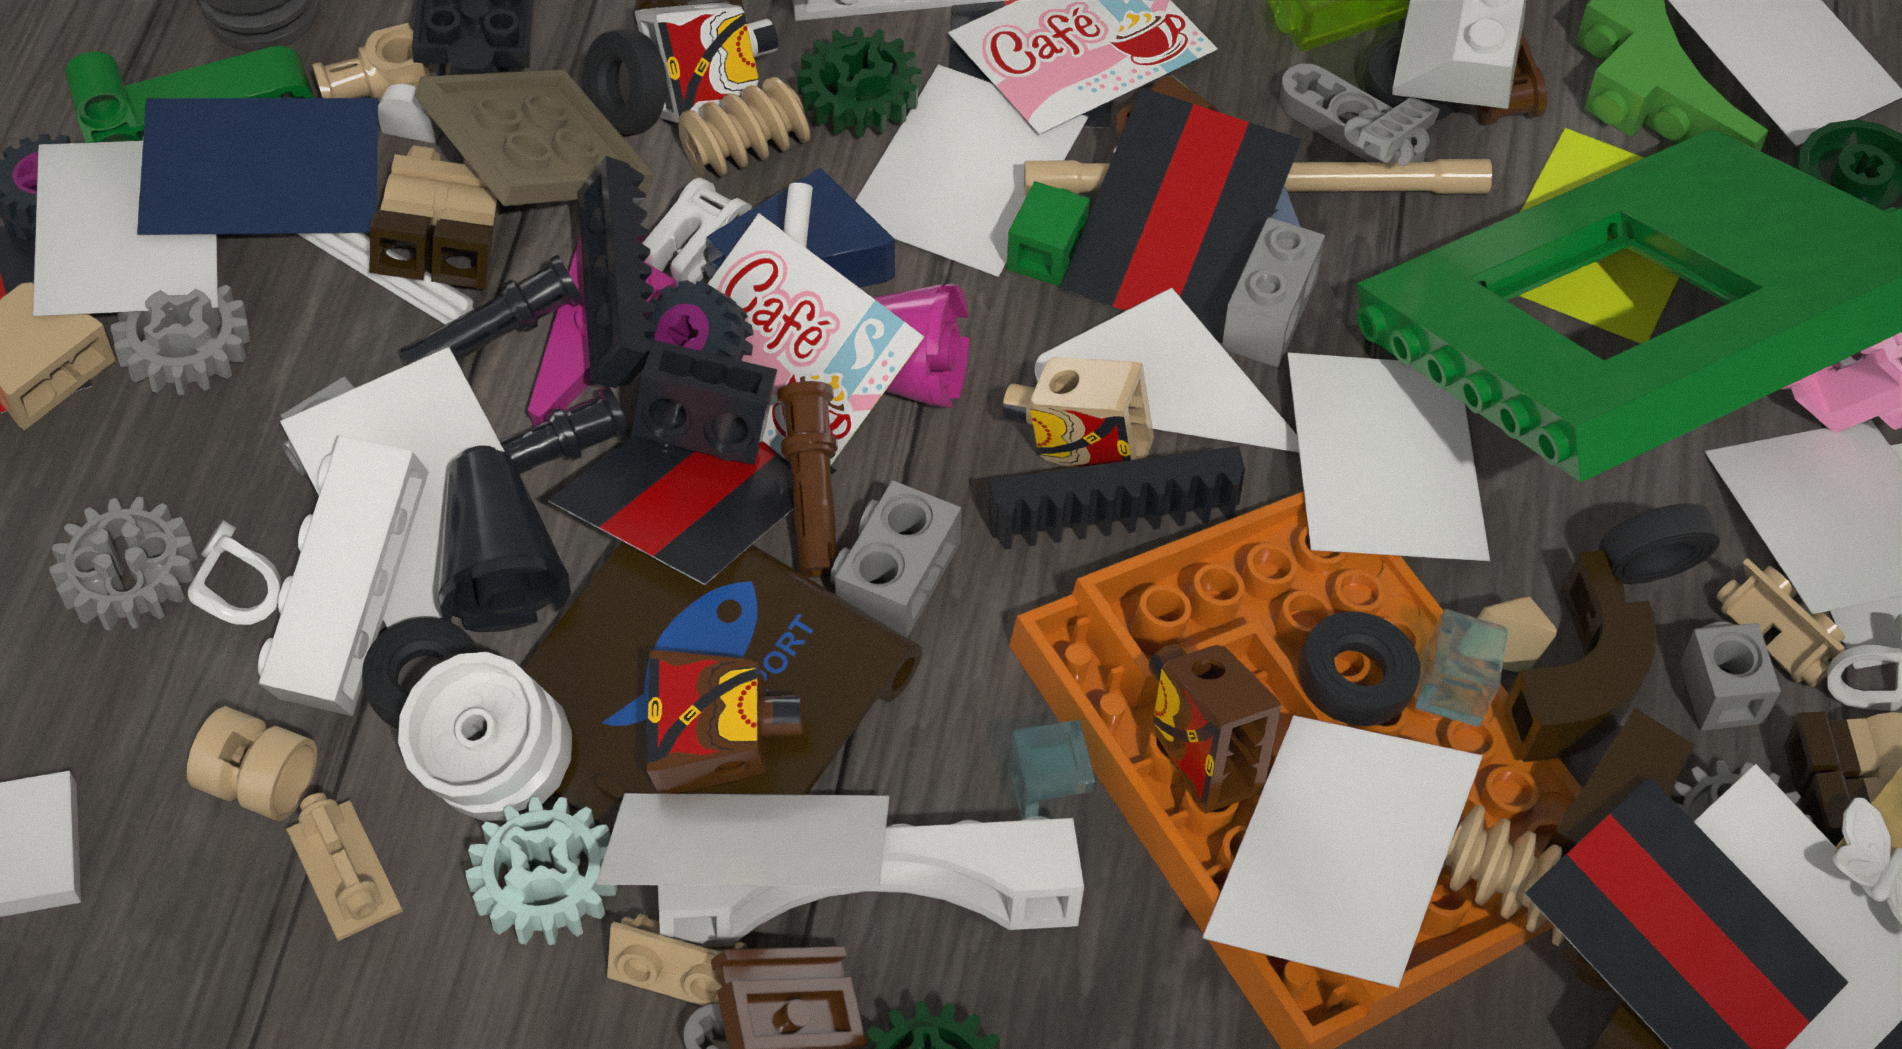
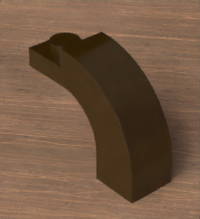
M1604 550L1580 552L1561 590L1582 643L1584 658L1567 665L1520 670L1503 706L1523 762L1566 757L1588 749L1606 738L1624 718L1651 668L1656 648V626L1650 602L1625 603L1623 583L1617 575H1613Z

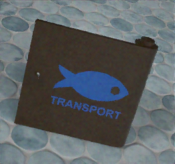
M622 541L522 670L563 707L572 730L571 761L560 786L552 795L558 799L560 797L567 798L568 805L577 811L587 806L592 810L594 822L599 826L606 824L612 834L624 793L658 794L647 772L650 651L664 650L751 659L759 663L767 686V696L802 694L804 700L805 734L767 737L766 772L759 776L677 794L807 795L878 697L886 702H891L907 687L919 666L922 657V647L753 544L704 585Z

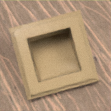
M1530 596L1521 597L1485 607L1461 639L1455 652L1464 660L1520 672L1522 669H1531L1555 638L1557 630Z

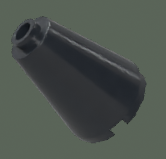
M475 446L465 450L449 467L438 602L443 619L450 624L452 616L463 619L465 630L473 632H502L529 626L538 622L536 611L552 602L554 612L565 605L571 595L569 574L511 456L491 446Z

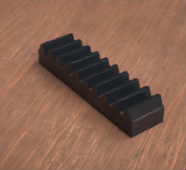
M605 156L577 193L591 382L616 389L617 386L629 385L644 368L653 345V341L650 339L657 332V325L649 321L656 308L647 301L653 294L654 287L645 282L652 274V268L644 263L651 254L650 248L642 244L648 237L649 230L640 225L647 217V211L639 207L646 198L645 193L638 189V186L644 180V175L632 168L629 163Z
M1235 446L989 479L988 517L992 536L997 538L1003 548L1007 550L1012 548L1014 535L1021 534L1029 546H1036L1039 532L1046 531L1054 543H1059L1062 540L1064 528H1071L1079 540L1086 539L1088 527L1093 524L1098 527L1104 536H1110L1113 522L1120 521L1129 533H1133L1136 531L1138 518H1145L1154 530L1160 529L1163 515L1168 514L1178 526H1185L1187 512L1194 511L1202 523H1207L1210 520L1211 510L1219 508L1226 519L1230 520L1234 518L1236 505L1240 504L1245 466L1240 448Z

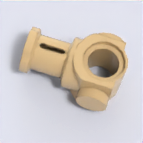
M404 23L374 31L367 39L366 45L358 48V57L325 66L321 62L312 64L321 98H364L370 96V98H378V103H380L385 90L389 86L408 84L417 87L420 77L431 76L428 63H413L412 41L414 31L410 29L409 24Z

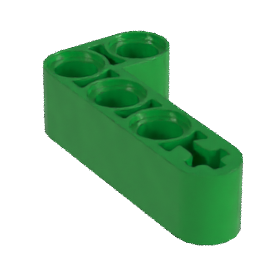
M286 46L267 47L126 86L118 63L112 56L104 52H84L69 61L65 68V79L86 143L143 141L146 98H314L300 56L297 51Z

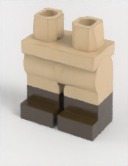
M414 145L406 156L395 154L392 162V174L388 177L379 212L375 211L370 225L369 273L424 281L433 246L431 282L486 289L496 226L499 219V199L496 198L490 188L465 159L463 164L441 161V155L434 148ZM395 246H408L416 250V257L409 260H398L390 257L386 251ZM466 254L477 259V265L468 269H460L448 264L446 260L453 255Z
M1825 711L1798 713L1784 743V749L1795 789L1803 798L1800 808L1803 814L1811 815L1813 824L1835 847L1844 837L1842 833L1843 814L1854 798H1865L1871 804L1902 766V713L1889 712L1863 719L1828 720Z

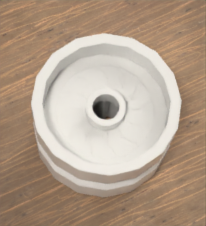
M489 652L458 654L433 666L411 689L400 713L398 744L407 769L427 789L438 797L443 798L457 811L484 822L506 821L504 807L510 804L520 815L529 812L531 797L538 796L543 804L558 789L571 761L572 730L563 707L513 660Z

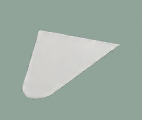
M1173 288L1044 352L1036 361L1035 376L1037 382L1046 362L1054 357L1143 363L1153 429L1299 453L1297 434Z

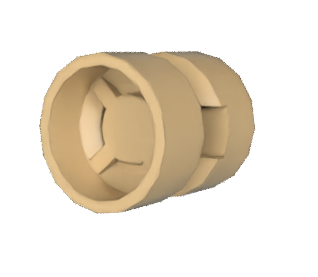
M224 706L215 710L206 719L197 733L187 762V780L193 788L226 801H232L237 798L241 807L273 820L282 821L298 808L309 789L317 764V746L314 740L278 726L267 729L263 720Z

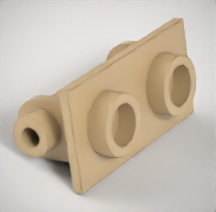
M1747 558L1743 562L1746 582L1740 585L1736 580H1731L1716 596L1723 604L1721 612L1728 616L1736 625L1759 623L1762 635L1774 626L1780 634L1766 646L1769 656L1787 671L1797 683L1805 680L1811 687L1816 686L1827 676L1828 665L1824 662L1829 658L1833 659L1845 650V647L1840 643L1845 639V635L1824 613L1809 615L1792 599L1797 594L1796 590L1776 569L1768 566L1764 571H1761Z
M315 793L306 797L300 804L302 812L298 818L299 823L286 830L337 941L403 912L351 801L349 800L338 805L335 800L327 799L324 793Z
M640 913L636 919L625 916L621 923L613 921L611 924L607 978L702 1006L719 1004L717 990L722 987L719 970H712L711 959L725 949H747V944L737 942L732 946L704 948L660 935L659 921L649 919L648 915Z

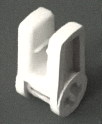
M699 177L692 180L682 191L678 201L642 243L650 248L651 252L644 262L661 272L671 263V278L676 280L677 288L679 281L689 280L696 284L697 281H701L707 274L706 265L709 264L706 237L753 209L751 204L739 198L730 200L716 192L714 184L704 178Z

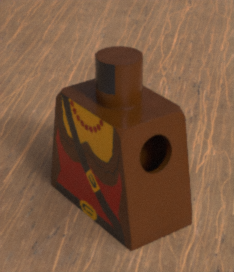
M1169 644L1162 647L1153 655L1149 662V670L1159 682L1153 727L1156 736L1199 807L1206 814L1262 794L1282 705L1280 701L1225 646L1213 645L1189 654L1179 644Z
M664 650L650 651L647 772L658 794H677L759 776L766 772L767 737L805 734V707L802 694L767 696L766 682L758 662L751 659Z

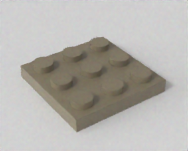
M565 70L420 77L414 97L504 206L578 199V190L605 156L629 163L632 168L642 173L644 180L638 186V189L648 193L655 174Z

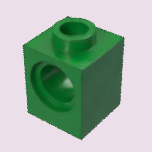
M1034 181L1008 231L1007 270L1060 287L1088 220L1090 198L1074 194L1064 188H1055Z

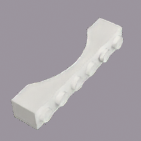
M1035 816L1023 819L1022 821L981 823L975 820H964L950 825L912 826L908 824H893L887 826L880 887L658 885L660 935L704 948L732 946L758 925L791 908L829 896L865 891L906 892L943 899L978 912L1008 930L1078 926L1084 883L1073 818L1049 819Z

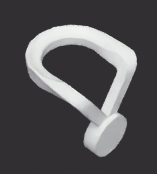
M223 520L201 553L205 560L188 588V597L193 604L219 619L233 624L251 625L266 619L275 610L281 590V577L275 565L264 555L248 549L232 539L231 536L236 527ZM227 551L237 556L263 574L267 581L268 594L259 605L251 608L235 607L228 604L219 595L205 586V579L222 552Z
M1899 614L1895 621L1893 648L1881 645H1859L1842 651L1832 659L1827 668L1828 689L1835 699L1847 706L1860 709L1896 711L1901 708L1902 614ZM1860 660L1896 662L1895 691H1861L1853 689L1843 682L1841 674L1850 664Z

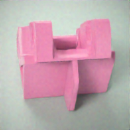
M1902 332L1782 389L1791 388L1795 400L1834 432H1840L1877 416L1894 430L1902 428Z

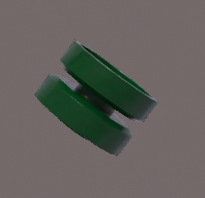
M1855 119L1830 122L1812 132L1800 148L1793 166L1794 168L1883 211L1891 207L1902 208L1901 133L1880 123Z

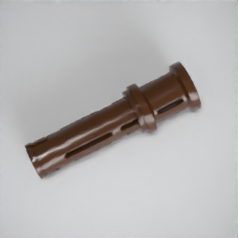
M818 381L795 382L784 385L777 391V402L784 406L786 438L781 441V453L788 462H791V473L793 476V500L798 541V572L804 576L808 575V578L829 577L838 556L830 472V459L835 456V452L838 449V441L830 433L828 403L834 398V392L830 384Z

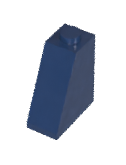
M821 167L796 182L805 183L813 187L806 249L859 288L885 283L895 277L894 237ZM788 188L706 237L709 257L706 272L709 280L715 275L758 213L784 231Z

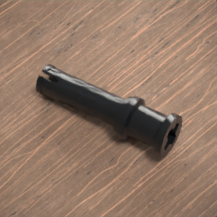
M557 254L550 258V266L518 283L513 279L505 282V286L500 289L501 295L445 324L427 336L399 349L407 365L448 347L456 361L519 327L523 331L528 328L530 331L538 327V320L570 302L577 306L584 301Z
M607 386L599 390L597 398L566 411L561 407L555 408L546 416L547 422L499 442L505 453L509 454L513 459L519 474H522L560 457L565 461L569 459L575 461L582 457V450L615 436L622 441L630 437V431L614 393Z

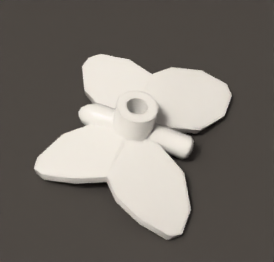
M1854 798L1843 814L1842 833L1847 845L1840 847L1832 860L1844 874L1862 885L1865 892L1871 898L1879 902L1887 900L1894 916L1902 924V848L1894 849L1890 856L1891 836L1881 813L1865 798Z

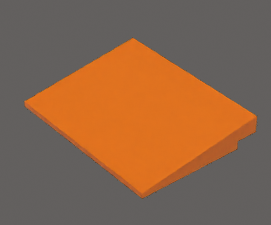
M1304 491L1077 578L1072 595L1020 614L1015 621L1009 643L1010 649L1203 934L1261 794L1206 814L1199 807L1156 736L1153 727L1159 682L1149 670V662L1158 650L1169 644L1181 645L1187 654L1213 645L1225 646L1280 701L1282 705L1266 781L1293 715L1483 755L1457 828L1464 815L1476 804L1485 807L1484 830L1487 831L1499 819L1506 818L1510 820L1509 843L1513 844L1526 831L1536 834L1534 856L1537 858L1542 854L1559 824L1583 789L1559 758L1532 762L1522 761L1503 707L1508 698V692L1485 664L1464 660L1457 655L1455 650L1464 636L1401 556L1311 550ZM1351 611L1369 613L1389 621L1410 639L1419 657L1420 677L1417 689L1410 703L1397 717L1386 723L1374 726L1351 725L1328 716L1318 709L1307 697L1298 675L1299 655L1308 634L1326 617ZM1345 651L1335 657L1337 671L1352 683L1362 686H1373L1383 680V672L1380 665L1366 654L1356 651ZM1446 865L1438 877L1398 988L1208 940V942L1281 1049H1335L1548 931L1554 925L1548 919L1534 933L1526 930L1528 908L1522 906L1511 917L1505 919L1500 915L1503 894L1499 892L1482 906L1475 902L1477 881L1473 878L1457 892L1451 890L1449 884L1452 867Z

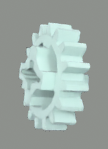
M538 796L531 797L529 812L521 815L509 804L504 807L507 823L499 827L494 823L486 821L481 827L487 845L472 844L468 850L474 867L466 870V878L470 892H475L472 897L479 916L491 914L490 920L493 930L499 935L508 930L512 924L515 925L520 944L526 945L534 931H543L548 945L556 944L557 929L567 926L578 937L583 934L580 918L585 913L598 919L605 915L603 902L599 895L615 896L618 890L617 885H596L611 838L609 828L606 824L594 827L592 810L587 806L579 810L574 816H571L567 798L563 797L556 801L552 810H543ZM582 851L585 852L589 859L585 877L581 876L578 870V866L581 864L579 855ZM502 863L507 865L509 870L504 877L506 886L503 890L498 885V874Z

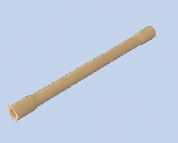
M1437 159L1432 162H1409L1405 166L1399 165L1398 162H1293L1284 186H1286L1287 192L1432 191L1437 194H1489L1492 185V165L1490 159ZM1075 160L1024 161V195L1027 196L1034 181L1055 188H1064L1077 195L1080 193H1098L1110 163H1080Z

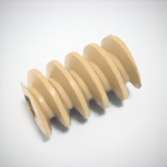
M777 77L766 79L762 84V90L754 85L745 87L741 98L731 93L725 95L721 100L720 106L715 102L704 103L700 108V115L693 110H686L679 116L678 127L683 149L697 176L704 179L705 166L708 164L712 166L720 177L726 176V157L730 155L740 168L747 167L748 157L746 149L750 147L761 160L768 159L767 141L770 139L775 142L782 152L788 151L790 148L788 132L793 131L803 144L810 141L809 125L799 97L788 84H785Z
M1476 804L1461 820L1454 833L1442 869L1446 865L1452 867L1449 888L1457 892L1473 878L1477 881L1475 902L1482 906L1497 892L1503 894L1500 915L1508 919L1522 906L1527 907L1526 930L1534 933L1548 918L1524 893L1561 859L1562 848L1557 845H1551L1538 858L1535 857L1536 834L1526 831L1511 844L1508 842L1510 820L1501 818L1486 831L1483 829L1485 807ZM1554 926L1552 944L1559 947L1565 936Z

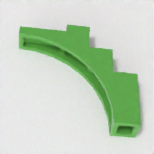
M1591 0L1586 5L1576 45L1604 62L1595 71L1585 110L1630 137H1633L1646 125L1660 133L1663 137L1678 144L1713 128L1761 151L1768 130L1731 105L1701 76L1677 40L1666 14L1664 0Z

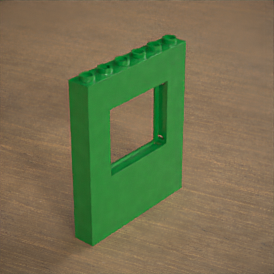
M1712 128L1357 283L1360 308L1357 310V322L1367 340L1375 342L1393 354L1402 364L1409 365L1431 380L1436 387L1444 389L1466 404L1471 411L1481 414L1503 429L1509 437L1519 440L1541 455L1546 462L1557 466L1581 483L1901 333L1902 219ZM1609 234H1611L1612 240L1608 241ZM1628 248L1727 303V305L1613 357L1602 360L1509 303L1508 300Z

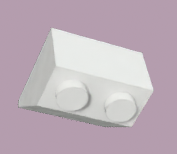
M1410 0L1392 95L1508 109L1525 17L1526 0Z

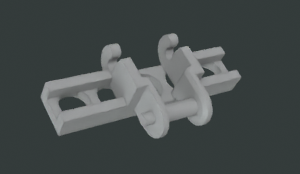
M1410 97L1386 114L1372 108L1362 111L1358 117H1353L1346 123L1344 134L1352 145L1365 150V154L1385 163L1390 162L1396 151L1400 150L1401 156L1398 158V163L1401 166H1405L1413 158L1414 152L1421 154L1428 148L1430 139L1426 130L1434 125L1440 109L1417 98ZM1412 137H1415L1417 139V144L1414 146V149L1413 145L1411 144Z

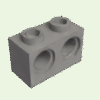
M1270 217L1267 218L1228 304L1222 343L1224 350L1279 368L1316 284L1325 239L1324 234Z
M892 480L880 502L873 499L867 505L859 525L860 536L852 549L843 548L834 562L830 583L835 585L836 595L908 638L961 544L962 507ZM909 531L916 534L902 535L899 533ZM873 580H886V581H889L888 583H885V584H872V583H870V582L873 581Z

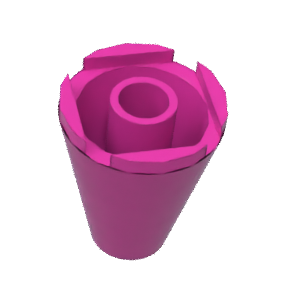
M940 284L872 297L924 336L885 392L935 407H953L951 399H959L963 390L969 356V337L960 336L957 317L969 318L968 305L962 288L958 284Z

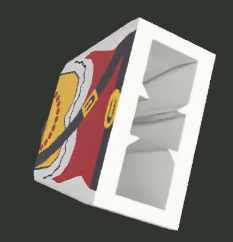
M709 3L634 11L639 32L648 36L656 45L665 67L667 82L666 99L659 118L679 123V116L686 110H693L700 115V108L704 103L715 102L720 106L721 100L725 95L731 93L740 96L745 87L750 85L757 86L759 78L754 57L772 53L778 49V36L772 22L769 19H763L747 24L745 13L741 6L726 3Z

